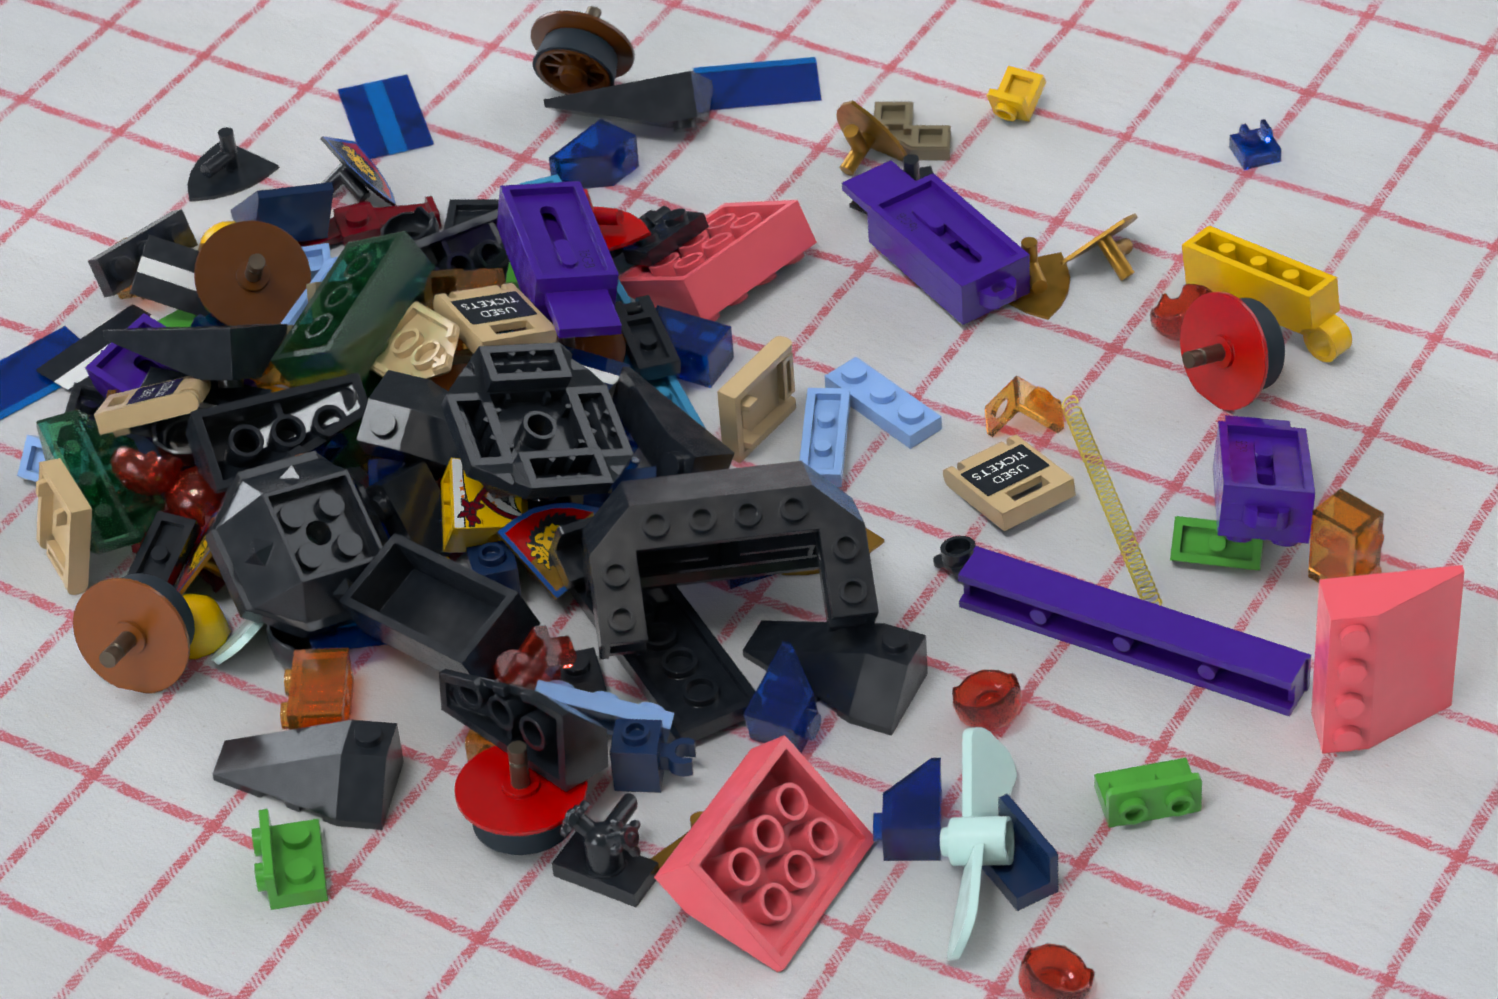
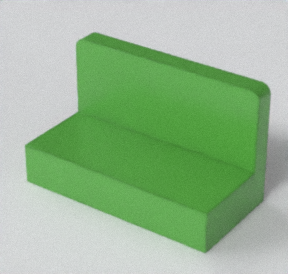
M1175 516L1170 560L1261 571L1264 540L1252 539L1250 542L1245 543L1233 542L1225 536H1218L1216 520Z

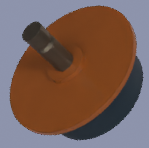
M136 573L122 578L100 581L91 586L80 597L73 615L74 636L82 656L100 677L118 688L147 694L159 692L173 685L187 667L190 645L195 631L191 609L184 597L171 584L156 576Z

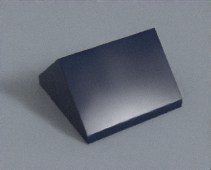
M332 182L259 190L230 210L231 216L235 222L261 221L275 225L290 234L297 242L328 238L333 185Z

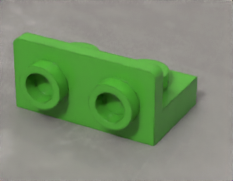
M1187 758L1094 774V788L1108 828L1128 824L1133 825L1144 821L1182 816L1201 811L1202 780L1199 773H1192Z
M268 809L258 810L260 827L251 829L255 857L262 856L263 862L254 864L255 879L258 892L267 891L271 910L328 901L319 818L272 826Z

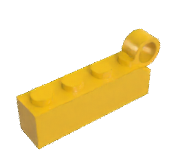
M1210 225L1182 244L1186 286L1205 294L1219 291L1232 294L1239 299L1251 298L1261 302L1272 312L1280 326L1303 335L1308 351L1322 362L1333 361L1351 347V331L1347 324L1335 315L1340 311L1338 279L1336 276Z

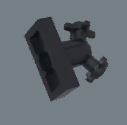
M631 793L624 794L607 818L599 822H594L584 814L590 803L585 800L581 801L579 805H574L572 809L565 813V818L562 821L560 829L562 836L566 837L571 829H574L576 832L552 862L553 876L636 908L656 881L654 877L659 871V863L657 861L640 855L641 850L638 847L640 821L632 820L629 824H626L637 809L638 802L636 797Z

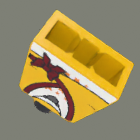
M451 457L441 480L443 552H466L467 547L502 541L496 534L500 529L528 510L544 506L545 502L522 499V497L494 499L479 481L466 477L459 458Z

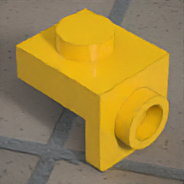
M1008 66L998 90L990 88L986 96L993 112L998 117L1007 121L1019 119L1029 122L1045 87L1046 80L1042 74Z

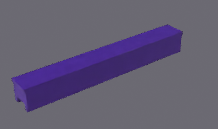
M975 546L973 554L958 574V581L964 585V594L959 599V607L1289 717L1303 693L1307 692L1310 687L1311 654L979 546Z

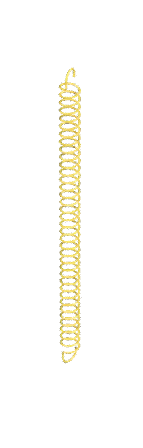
M1068 396L1062 403L1063 414L1082 460L1085 463L1087 473L1096 490L1135 589L1140 596L1139 598H1143V600L1157 594L1158 598L1151 603L1158 601L1161 606L1160 594L1157 593L1158 590L1155 587V582L1152 581L1153 577L1150 575L1148 565L1145 564L1146 561L1143 558L1141 549L1138 547L1139 544L1136 542L1134 532L1131 530L1127 515L1124 514L1125 511L1122 508L1118 494L1115 492V487H1113V482L1106 470L1107 468L1104 465L1100 451L1097 449L1098 447L1095 444V439H1093V434H1091V429L1088 423H1086L1087 420L1084 417L1082 408L1075 406L1065 413L1066 406L1071 403H1079L1076 396ZM1074 397L1076 401H1071L1063 407L1068 398ZM1073 408H1079V409H1080V411L1074 412V413H1072L1070 416H1067L1068 412H1069L1071 409H1073ZM1101 492H1107L1103 496L1100 495ZM1115 508L1110 512H1107V509ZM1127 521V524H1123L1116 529L1114 528L1115 525H1120ZM1124 530L1121 533L1116 534L1117 531ZM1130 532L1132 533V535L1126 536V537L1122 538L1121 540L1118 539L1119 536H1125V535L1129 534ZM1132 537L1134 538V541H1129L1124 545H1121V542L1128 541ZM1134 543H1136L1137 545L1135 547L1127 549L1126 551L1123 550L1124 547H1130ZM1136 549L1139 550V552L1132 553L1128 557L1125 556L1126 553H1131ZM1139 554L1141 555V558H1136L1131 562H1128V559L1135 558ZM1141 560H1143L1144 562L1142 564L1134 566L1133 568L1130 567L1131 564L1139 563ZM1143 566H1146V569L1139 570L1135 574L1132 573L1133 570H1137L1142 568ZM1146 571L1148 572V575H1143L1140 578L1135 579L1136 575L1138 576L1144 574ZM1148 577L1151 578L1150 581H1145L1140 585L1137 584L1138 581L1146 580ZM1150 583H1153V586L1147 587L1143 591L1139 590L1140 587H1145ZM1153 588L1155 589V592H1151L1147 594L1145 597L1142 596V593L1149 592Z

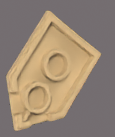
M416 301L357 356L356 360L382 378L388 370L425 379H432L451 371L460 327Z

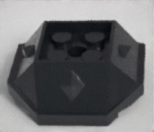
M559 342L479 346L443 399L441 408L466 477L479 481L494 499L522 497L525 499L545 498L553 501L562 496L608 493L627 468L634 455L607 385L588 368L571 359L573 354Z
M316 451L240 471L233 477L217 514L209 527L205 540L241 618L256 623L262 621L280 631L301 638H308L355 623L339 603V600L389 539L379 516L369 503L370 498L365 487L352 478L347 469L334 465ZM307 535L314 538L318 545L311 542Z

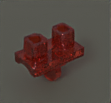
M546 625L533 627L518 650L504 651L497 658L494 672L499 682L535 691L538 680L546 682L561 680L560 669L572 667L577 660V655L571 638L568 635L551 638Z

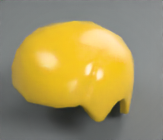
M182 595L191 609L195 625L189 659H199L214 653L227 641L231 632L221 607L213 598L206 595Z

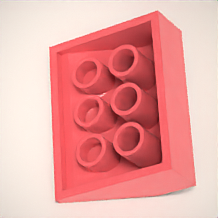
M798 200L724 203L705 216L709 227L654 266L634 265L618 276V279L628 296L633 299L649 295L657 312L677 323H697L701 327L716 321L720 317L719 312L727 306L736 305L747 299L749 296L747 292L755 286L764 285L775 279L777 276L776 271L780 268L792 265L803 259L805 256L804 251L817 242Z
M1463 565L1319 580L1311 715L1322 754L1369 749L1452 706L1464 582Z
M784 735L750 749L654 878L687 914L774 971L780 972L785 969L877 838Z

